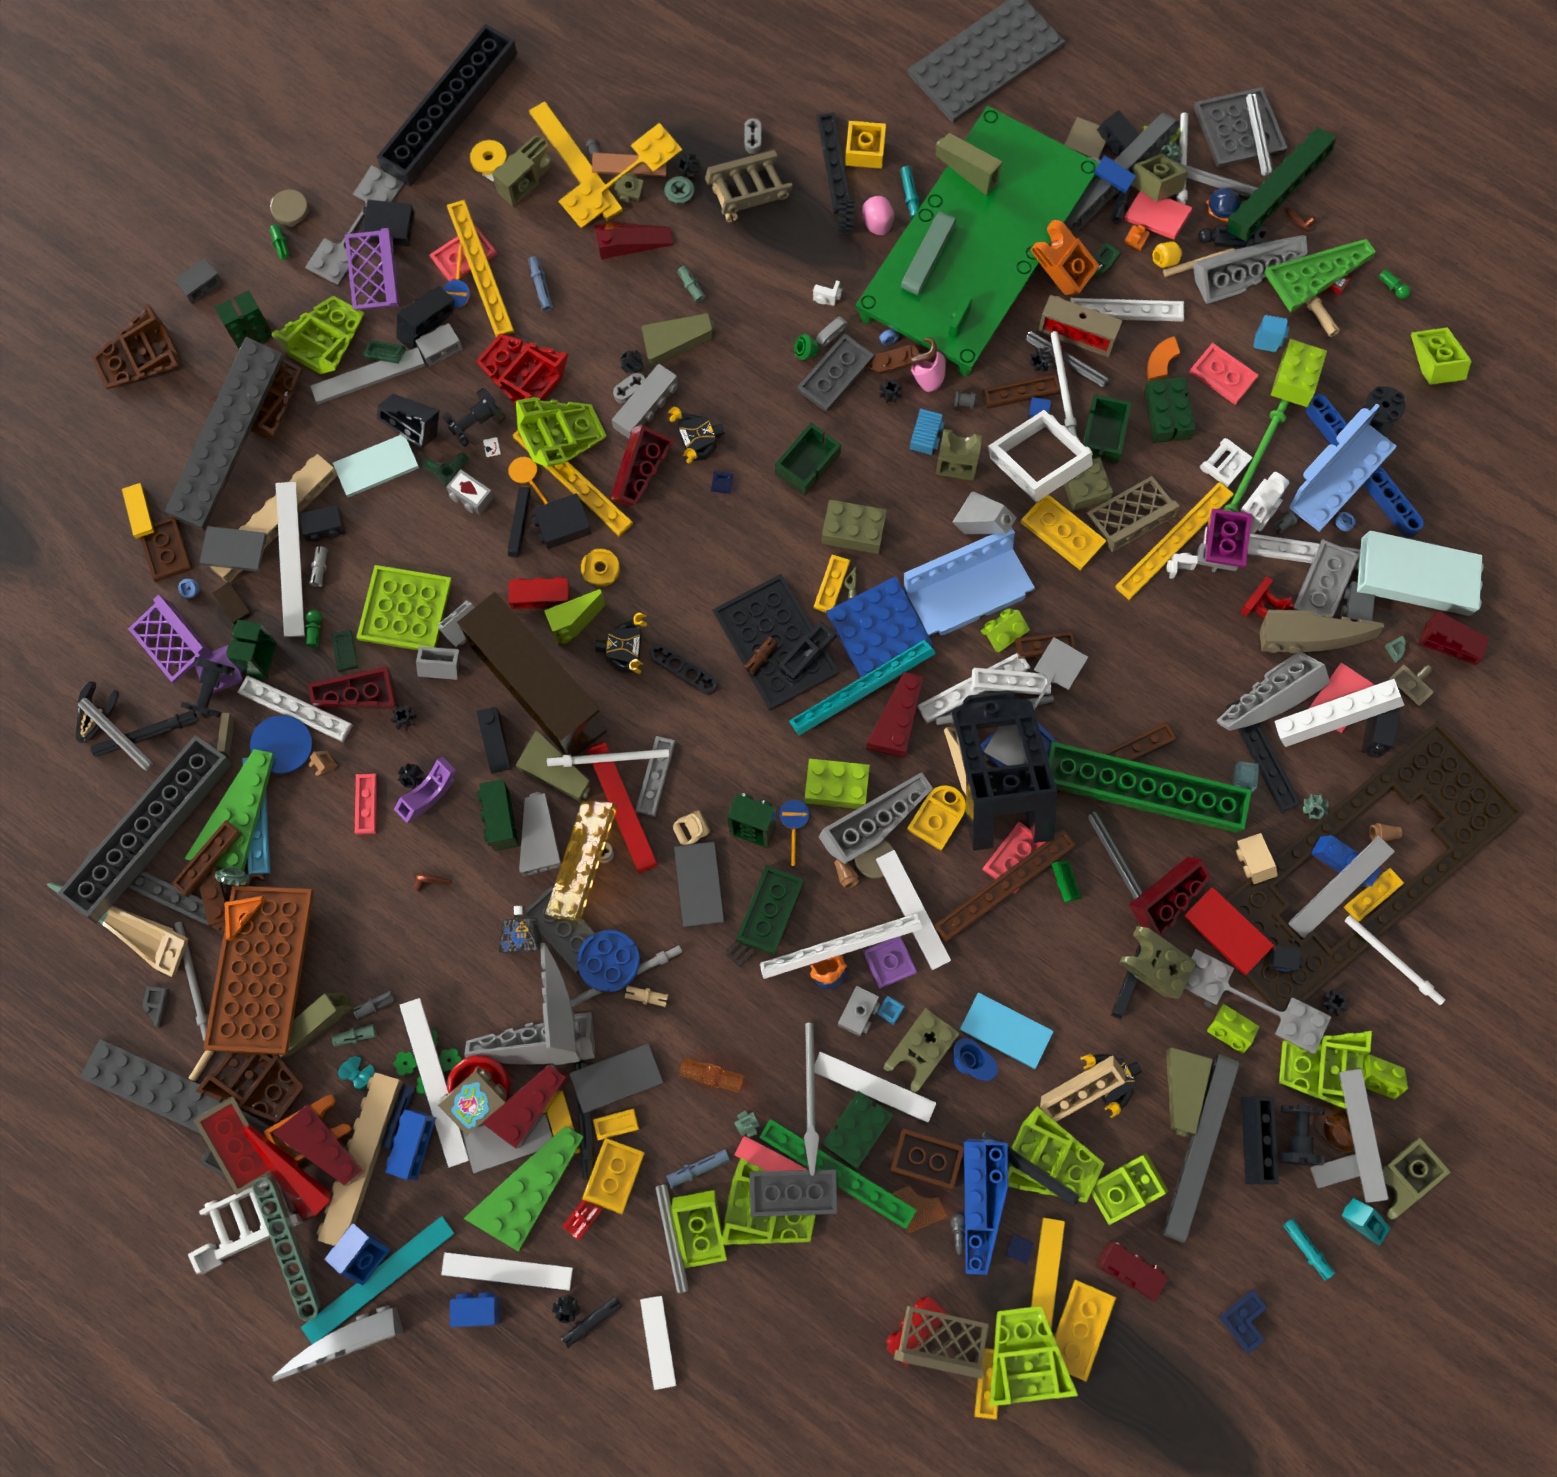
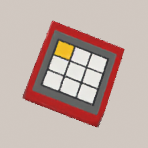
M1345 276L1327 289L1340 296L1350 279Z

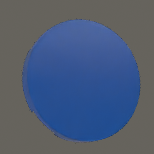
M284 715L274 716L264 720L256 727L251 736L250 750L251 753L253 749L276 754L271 774L284 775L300 769L306 764L312 752V738L307 727L298 719Z
M617 930L600 931L589 936L580 947L577 957L579 973L582 979L597 991L610 993L622 990L634 980L640 966L639 951L633 940L626 934Z

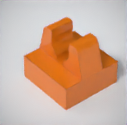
M1133 225L1124 244L1141 251L1150 232L1146 231L1145 227L1141 225Z

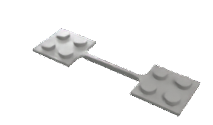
M371 165L353 195L365 201V206H367V200L392 202L404 183ZM363 210L347 234L354 232L363 218ZM324 238L305 269L339 285L348 271L347 252L344 248L346 244L345 238L339 244Z
M1053 637L1034 668L1036 672L1045 676L1048 682L1035 702L1033 709L1035 710L1050 684L1057 683L1069 690L1088 656ZM1016 725L998 727L984 752L1007 766L1024 764L1025 757Z
M1195 949L1192 959L1197 963L1184 989L1217 1005L1222 993L1228 990L1278 1015L1281 1022L1275 1035L1315 1054L1331 1016L1293 997L1286 1011L1279 1012L1231 988L1228 980L1234 968Z

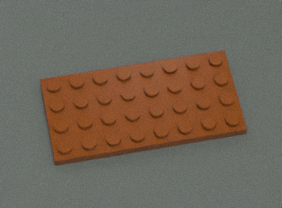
M232 886L230 901L263 896L265 901L232 941L226 939L225 924L204 1050L288 1055L314 897L312 889Z

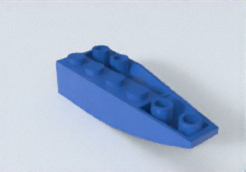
M967 1139L964 1142L966 1274L987 1275L1008 1190V1143L991 1139Z

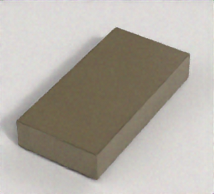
M222 713L217 744V751L226 757H230L235 718L230 713Z

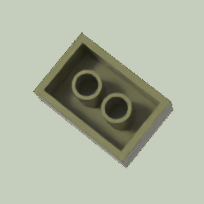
M829 499L822 532V544L879 554L887 510Z

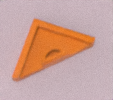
M263 896L225 902L226 939L228 941L234 939L265 901Z

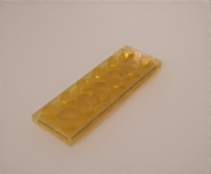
M582 801L545 915L548 917L581 920L617 805L614 803Z

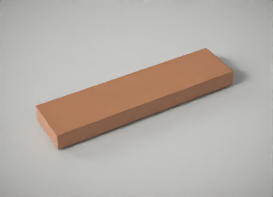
M593 153L592 173L620 174L636 162L639 155ZM642 162L629 173L637 176L666 177V163L653 172L646 163Z

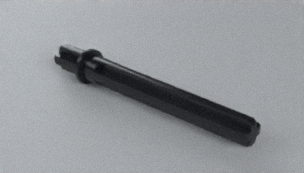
M194 710L180 715L175 714V717L124 735L134 744L177 728L183 729V726L197 722L198 716ZM113 739L90 747L94 757L121 748Z
M585 1062L575 1063V1071L587 1067ZM577 1098L579 1133L585 1136L580 1144L581 1158H579V1161H581L582 1178L590 1179L594 1168V1160H596L593 1153L591 1112L583 1114Z
M985 1132L980 1137V1139H991L1004 1142V1140H998L988 1132ZM1008 1147V1162L1071 1206H1075L1080 1199L1079 1194Z

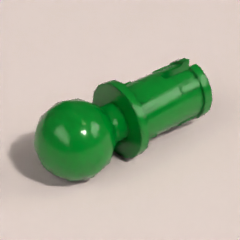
M1387 268L1378 276L1390 288V291L1396 290L1397 298L1406 299L1411 293L1410 287L1406 284H1400L1402 279L1395 277Z
M311 610L306 615L307 622L309 623V625L305 626L307 629L306 646L319 647V634L322 627L318 624L322 620V615L317 610Z

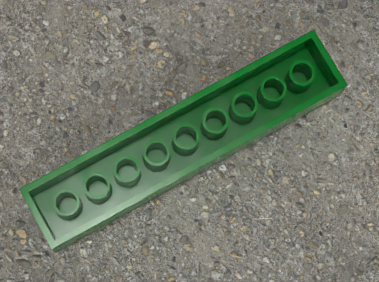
M1052 742L1048 746L1047 757L1057 790L1229 832L1239 833L1245 829L1252 790Z

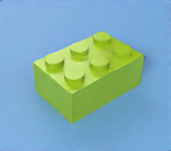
M1290 339L1283 353L1271 396L1308 407L1315 394L1327 350Z
M809 759L805 804L852 809L864 806L866 804L870 765Z

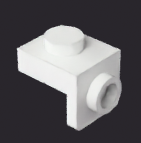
M836 280L834 289L815 285L813 300L819 304L835 306L836 300H840L842 294L840 281Z
M1191 553L1174 554L1172 559L1167 562V572H1170L1169 578L1174 579L1177 569L1194 570L1197 565L1198 556H1193Z

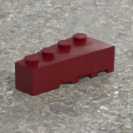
M903 673L867 741V750L905 758L923 676Z
M1187 857L1132 901L1129 907L1141 927L1151 929L1164 939L1165 932L1168 928L1174 926L1176 923L1175 919L1181 911L1184 912L1189 906L1188 902L1193 896H1197L1211 878V875L1203 860Z
M548 1065L482 1124L515 1149L521 1148L571 1077L557 1066Z

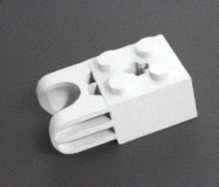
M1273 472L1268 480L1264 479L1240 511V513L1252 514L1251 534H1255L1257 530L1261 532L1283 502L1281 496L1289 485V480L1277 472Z

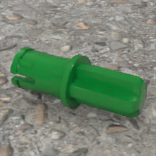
M278 224L270 226L269 231L273 238L272 244L276 247L279 258L281 260L288 259L287 239L283 236L281 226H278Z

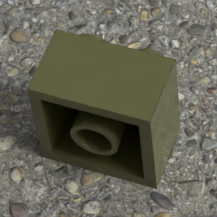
M1161 153L1135 164L1133 172L1135 178L1131 185L1149 196L1152 200L1158 202L1183 191L1188 171Z
M1100 458L1092 460L1093 466L1063 485L1073 512L1110 500L1113 491Z

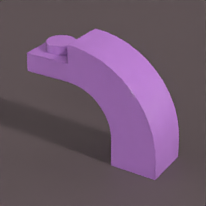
M444 757L437 759L427 778L414 790L401 796L394 810L406 823L415 820L428 811L449 790L455 781L452 777L456 769Z

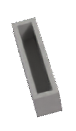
M658 364L613 417V428L627 438H630L634 427L644 426L646 422H650L655 415V411L664 406L666 398L670 393L673 394L677 390V376Z

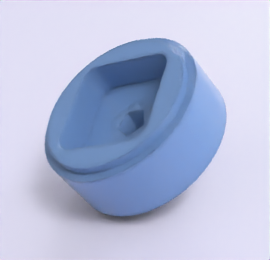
M889 329L884 331L879 338L883 345H891L899 339V334L897 331Z
M1341 512L1335 518V524L1342 531L1348 532L1356 524L1355 518L1348 512Z
M184 579L179 583L178 590L182 597L194 598L199 594L200 587L196 580Z

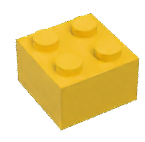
M849 121L845 166L882 169L886 124Z

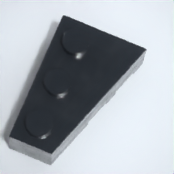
M437 286L433 290H429L421 298L414 300L406 308H402L397 313L396 339L409 350L415 349L416 340L422 335L427 334L434 326L438 328L454 312L455 299L440 286Z
M392 394L378 405L377 419L422 449L437 437L440 410Z

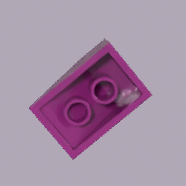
M1212 508L1206 533V562L1246 567L1252 514Z

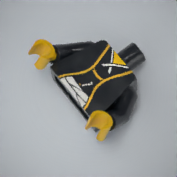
M673 407L668 411V413L673 414L669 418L671 422L678 420V431L686 450L683 456H688L686 462L690 464L692 461L707 460L717 448L716 437L725 435L722 423L711 427L708 417L684 413L678 407Z
M637 613L633 619L614 627L613 630H609L608 640H596V652H606L607 662L620 673H641L639 666L643 665L640 662L642 631L639 625L647 626V622L642 621L646 615L642 613Z
M1088 1054L1080 1059L1087 1061V1066L1083 1068L1088 1070V1068L1090 1069L1114 1055ZM1114 1056L1125 1071V1083L1101 1096L1106 1106L1104 1109L1107 1110L1109 1108L1113 1112L1110 1116L1111 1118L1118 1115L1127 1106L1134 1094L1133 1087L1136 1086L1133 1077L1142 1073L1137 1061L1126 1065L1123 1058L1117 1059Z

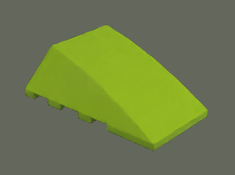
M332 296L315 306L312 312H305L300 315V319L293 323L290 321L285 324V328L282 330H275L272 332V336L290 358L319 374H323L336 369L365 314L361 310H353V306Z
M1372 1031L1323 1036L1315 1054L1287 1040L1283 1041L1279 1084L1346 1109L1339 1072L1362 1069L1363 1078L1366 1076L1364 1058L1370 1053Z
M1038 1107L1023 1122L1011 1149L1079 1194V1201L1087 1203L1105 1164ZM1008 1162V1187L1057 1196Z
M740 1158L732 1179L724 1215L722 1245L810 1242L816 1215L750 1216L749 1172L765 1170Z
M1042 1307L998 1311L989 1407L1078 1396Z

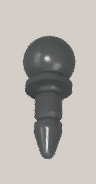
M956 1213L951 1217L950 1223L953 1228L952 1233L955 1234L957 1253L961 1255L964 1248L965 1215Z

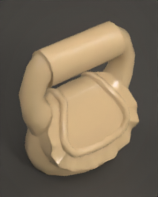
M699 810L679 818L673 825V830L682 845H692L710 833L709 825ZM680 823H685V826L688 828L690 835L692 836V838L689 841L687 840L680 826Z

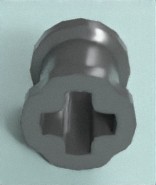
M956 390L954 407L966 406L973 409L975 392L964 393Z

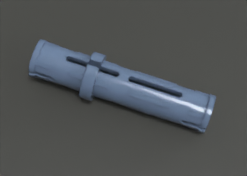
M538 256L530 257L528 263L531 268V278L535 283L542 311H551L554 307L545 281L546 274L541 267L540 258Z
M723 1149L689 1166L686 1164L683 1166L684 1168L666 1175L671 1188L688 1180L691 1182L694 1180L693 1178L730 1162L726 1150Z

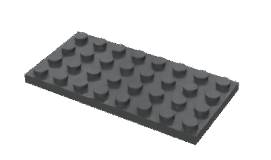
M1008 0L907 69V74L944 115L954 123L1062 48L1065 41L1027 0Z

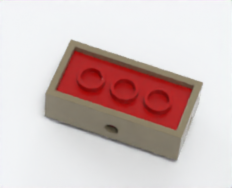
M1050 295L1041 317L1038 333L1051 337L1052 332H1058L1059 340L1109 358L1122 320L1113 315L1100 313L1096 309L1083 307L1079 303L1066 301L1062 297Z
M233 1096L193 1118L236 1195L253 1186L255 1181L263 1174L272 1175L244 1133V1129L249 1124Z

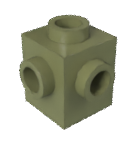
M622 174L621 179H617L614 190H617V196L622 201L631 202L632 200L639 202L643 180L637 179V176L634 174Z

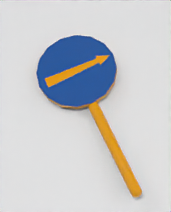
M459 245L456 280H451L443 288L455 299L454 308L464 306L470 297V290L467 284L460 281L462 245Z
M790 800L780 808L779 817L784 826L792 829L791 865L795 866L796 829L803 827L807 823L809 810L803 802Z

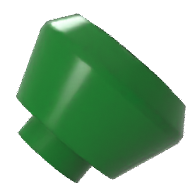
M807 334L799 336L794 346L795 354L800 360L814 357L819 350L817 341Z

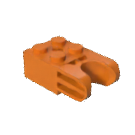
M1053 220L1047 228L1051 237V246L1046 242H1038L1032 246L1031 252L1064 295L1078 294L1099 268V264L1079 238L1076 239L1062 221Z
M327 1095L311 1104V1106L323 1119L324 1113L335 1104V1098L333 1095ZM294 1113L268 1128L264 1133L267 1139L300 1163L307 1158L273 1134L274 1131L296 1114ZM347 1124L330 1128L338 1139L343 1138L352 1131L350 1125Z

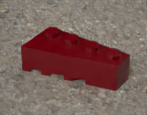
M643 425L634 427L610 500L626 507L636 505L648 486L649 480L656 473L657 467L664 460L668 449L675 440Z
M387 667L307 684L311 704L315 707L398 709L391 671Z
M309 1104L273 1132V1134L344 1186H348L365 1172Z

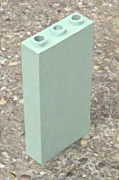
M1369 531L1361 538L1357 592L1471 616L1480 609L1482 603L1480 599V591L1483 585L1481 573L1484 567L1482 555Z

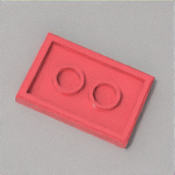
M1140 191L1125 214L1124 220L1135 225H1141L1145 229L1175 240L1192 213V207L1169 198L1156 202Z
M474 225L486 258L490 260L497 255V252L477 226ZM458 236L429 255L449 282L456 280L459 245H461ZM463 249L460 279L471 272Z
M1214 343L1209 346L1189 372L1235 405L1259 376Z
M1340 663L1329 678L1330 684L1319 692L1308 709L1375 685L1343 663ZM1346 726L1336 730L1342 733Z
M1018 821L982 870L994 879H997L1045 842L1034 843L1031 830Z

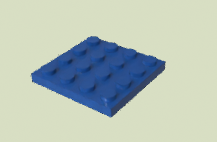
M896 576L826 611L860 677L865 676L923 640H926L931 647L933 646Z

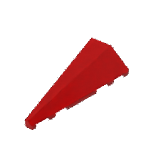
M248 1125L244 1129V1133L300 1217L305 1219L315 1216L330 1201L331 1192L298 1167L299 1162L252 1126Z

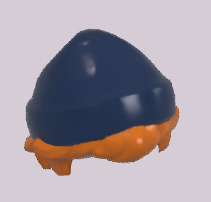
M1219 188L1212 193L1206 203L1208 204V211L1212 216L1221 221L1228 222L1229 216L1239 209L1241 199L1233 189Z
M843 954L810 965L812 968L810 975L817 986L822 989L838 988L846 979L848 972Z

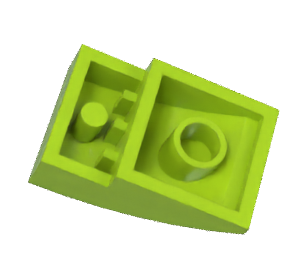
M1145 1153L1098 1179L1091 1195L1110 1225L1165 1195L1169 1190L1148 1154Z

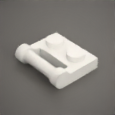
M1224 438L1220 442V447L1213 455L1200 465V469L1228 487L1251 461L1252 457L1233 442ZM1230 451V455L1218 468H1215L1213 465L1224 452Z

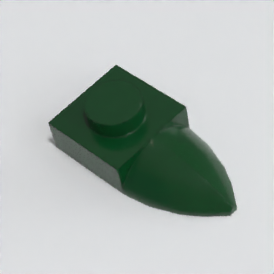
M1105 242L1094 257L1095 261L1099 264V268L1090 279L1100 276L1107 269L1110 270L1121 256V252Z

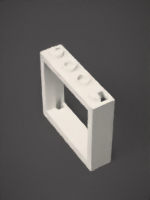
M1045 410L988 446L990 459L1035 502H1038L1093 466V453L1090 448L1081 444L1077 436L1071 435L1064 425L1061 426L1053 415H1049ZM1046 427L1077 456L1036 482L1006 452Z

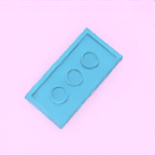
M977 993L960 1028L961 1032L1033 1069H1036L1053 1033L1047 1027L980 993Z

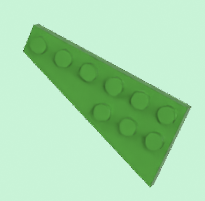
M1364 239L1267 267L1264 274L1291 313L1373 258L1376 251L1369 241Z
M253 749L185 859L192 860L222 823L227 820L242 835L224 854L216 866L245 870L276 754Z
M564 1126L464 1219L516 1251H520L585 1136L568 1126Z

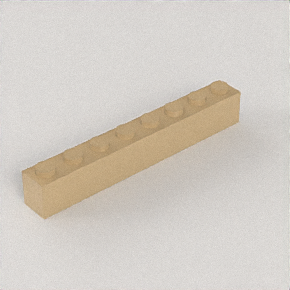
M318 454L310 458L306 465L300 471H297L289 481L296 482L298 515L338 476L335 469ZM276 495L268 499L265 506L260 511L255 512L251 520L238 529L266 533L264 549L278 536ZM209 566L227 583H230L243 571L240 569Z
M375 1073L374 1077H370L367 1089H369L367 1097L363 1098L360 1106L362 1110L360 1118L355 1120L353 1126L355 1133L353 1138L349 1139L346 1149L365 1172L348 1186H344L338 1180L334 1182L332 1187V1193L334 1194L331 1202L327 1203L324 1212L327 1214L324 1223L320 1224L317 1231L318 1241L335 1246L344 1235V1232L353 1223H356L381 1149V1144L387 1131L386 1126L390 1122L403 1081Z

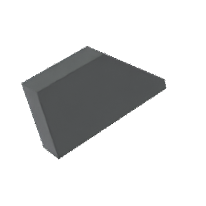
M147 986L142 1007L154 1022L153 1024L161 1028L169 989Z

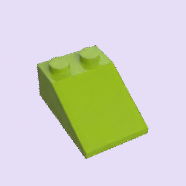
M1448 327L1412 332L1411 337L1422 374L1430 385L1466 380L1471 359Z
M599 589L544 610L557 644H566L572 641V638H575L605 607L602 592Z
M715 1190L673 1198L672 1212L684 1268L727 1261L725 1245H722V1226Z

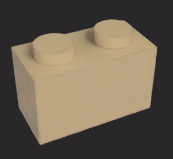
M1261 833L1237 841L1239 849L1236 850L1239 861H1244L1245 866H1243L1245 875L1247 878L1251 877L1253 884L1278 876L1276 865Z

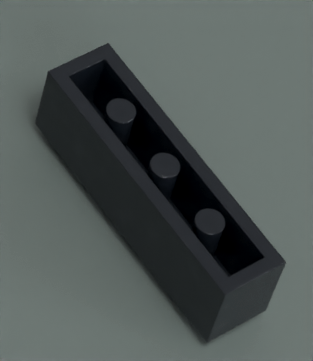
M1241 1097L1245 1184H1279L1274 1097Z

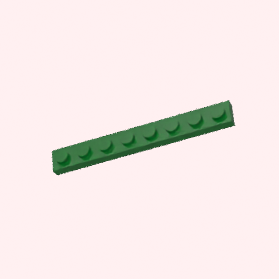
M770 1119L759 1138L809 1168L804 1139ZM818 1149L815 1170L836 1169V1186L907 1229L917 1209Z

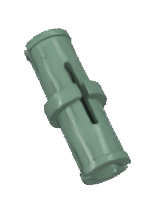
M682 266L678 269L677 273L683 280L685 289L691 293L696 303L702 302L706 296L699 287L697 278L693 277L688 266Z
M374 1024L357 1029L352 1027L348 1031L332 1034V1042L334 1047L348 1043L357 1044L358 1041L375 1038L377 1036Z

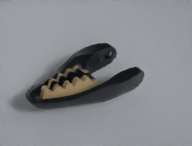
M90 681L83 687L78 703L83 698H87L92 703L91 700L96 689V682ZM113 690L111 692L106 709L94 705L107 718L117 703L119 691ZM78 706L76 740L80 743H85L100 727Z

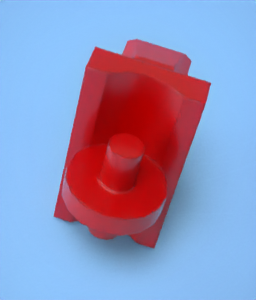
M582 1200L562 1228L579 1241L602 1212L603 1208Z

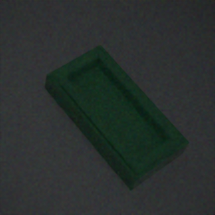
M370 340L363 355L368 359L399 364L406 348L400 344Z
M346 630L331 633L337 671L343 672L357 669L358 663L352 631Z

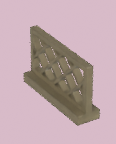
M1153 476L1090 510L1087 512V516L1109 543L1108 547L1113 553L1178 516L1179 504L1175 500L1172 501ZM1151 483L1155 488V492H1145L1143 488ZM1131 494L1139 495L1138 502L1127 501V497ZM1141 497L1153 498L1152 505L1140 503ZM1155 498L1162 499L1167 504L1162 507L1154 505ZM1115 503L1122 504V512L1110 510L1111 505ZM1125 505L1137 507L1136 513L1124 512ZM1139 508L1151 509L1150 514L1146 516L1138 515ZM1099 512L1107 514L1105 521L1098 520L1094 515ZM1109 514L1121 516L1119 523L1109 522ZM1123 517L1134 519V522L1130 525L1121 524ZM1106 527H1116L1118 530L1110 536L1106 531Z
M907 1306L899 1351H895L894 1359L909 1364L982 1379L984 1370L981 1369L989 1324ZM913 1312L919 1313L923 1319V1322L916 1327L911 1322ZM939 1317L943 1326L934 1332L929 1322ZM957 1321L963 1330L954 1336L949 1327ZM926 1325L931 1335L922 1341L917 1331ZM975 1326L981 1327L980 1336L974 1340L969 1331ZM946 1330L951 1339L942 1345L937 1336ZM914 1334L919 1344L913 1349L906 1348L908 1338ZM966 1334L970 1344L962 1349L957 1340ZM934 1339L939 1348L933 1353H929L925 1345ZM954 1343L958 1353L951 1358L945 1349ZM971 1348H974L976 1351L975 1363L969 1362L965 1355Z

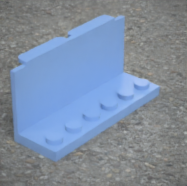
M1378 404L1370 411L1366 408L1361 409L1338 434L1336 440L1340 444L1337 447L1332 444L1328 445L1303 474L1306 481L1298 489L1289 508L1318 532L1327 525L1397 447L1369 425L1379 408Z
M1012 527L1007 534H992L904 573V592L928 636L937 632L941 636L979 620L980 616L984 614L986 616L1024 600L1025 593L1035 589L1013 550L1015 532Z

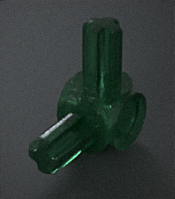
M463 452L458 453L451 463L448 462L441 465L431 459H425L422 467L435 474L436 479L440 480L441 484L447 488V485L468 461V456Z

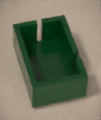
M250 290L234 297L242 313L241 316L238 315L231 300L215 306L223 325L239 350L245 337L259 343L265 342L272 337V330Z
M1186 377L1147 382L1144 396L1153 443L1170 442L1174 430H1176L1173 437L1174 441L1192 438L1195 432V424L1190 397L1187 396L1189 392Z
M1096 394L1093 395L1082 442L1085 447H1089L1092 451L1093 459H1097L1100 456L1102 461L1118 464L1132 402Z
M810 423L775 463V474L803 495H806L816 484V479L819 480L841 454V444L827 435L824 445L825 432L813 423Z
M237 620L236 626L232 629L234 640L227 647V658L244 676L248 675L267 680L277 642L261 623Z
M504 779L480 783L477 797L483 807V810H480L482 822L486 826V829L483 830L485 842H488V846H491L494 851L519 847L516 828L512 829V826H515L510 790Z
M857 1091L836 1122L835 1126L838 1129L832 1128L822 1143L823 1147L856 1170L893 1117V1114L880 1105L872 1106L874 1101L860 1091Z

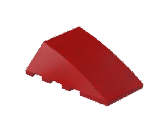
M499 334L476 362L516 406L517 400L535 397L544 401L562 380L568 353H558L551 348L546 347L544 349L538 347L537 344H527L520 339Z

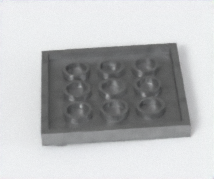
M1263 87L1194 103V111L1217 168L1259 159L1246 100L1250 93H1256L1258 97L1270 156L1286 153L1287 145Z

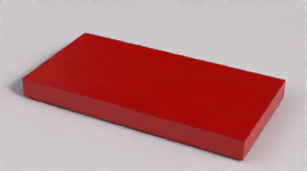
M1213 887L1183 916L1244 975L1274 946Z

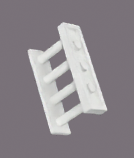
M267 1181L260 1182L261 1189L270 1186ZM278 1184L293 1227L300 1223H303V1220L299 1214H293L292 1212H289L280 1185ZM253 1186L238 1195L234 1194L219 1202L213 1200L205 1204V1208L199 1211L200 1215H211L221 1242L219 1245L220 1249L214 1251L217 1260L226 1259L270 1238L253 1192ZM251 1196L261 1223V1230L254 1233L249 1230L239 1204V1200ZM228 1205L232 1208L241 1232L240 1239L235 1242L229 1240L218 1211ZM275 1223L276 1230L284 1231L283 1223Z

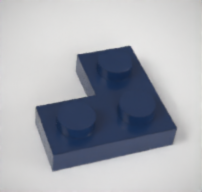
M1250 1290L1218 1316L1247 1354L1265 1341L1251 1322L1267 1309L1254 1290Z

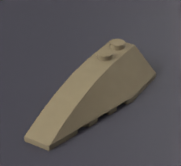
M1268 610L1259 631L1261 650L1270 653H1298L1343 648L1379 637L1384 628V623L1361 619L1354 622L1349 617L1336 619L1332 618L1331 614L1318 616L1313 611Z

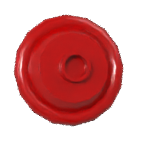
M476 1055L465 1058L454 1066L448 1076L447 1091L449 1094L479 1066L482 1070L486 1069L491 1074L492 1080L496 1084H500L506 1090L507 1098L509 1097L511 1083L508 1073L498 1061L490 1057Z

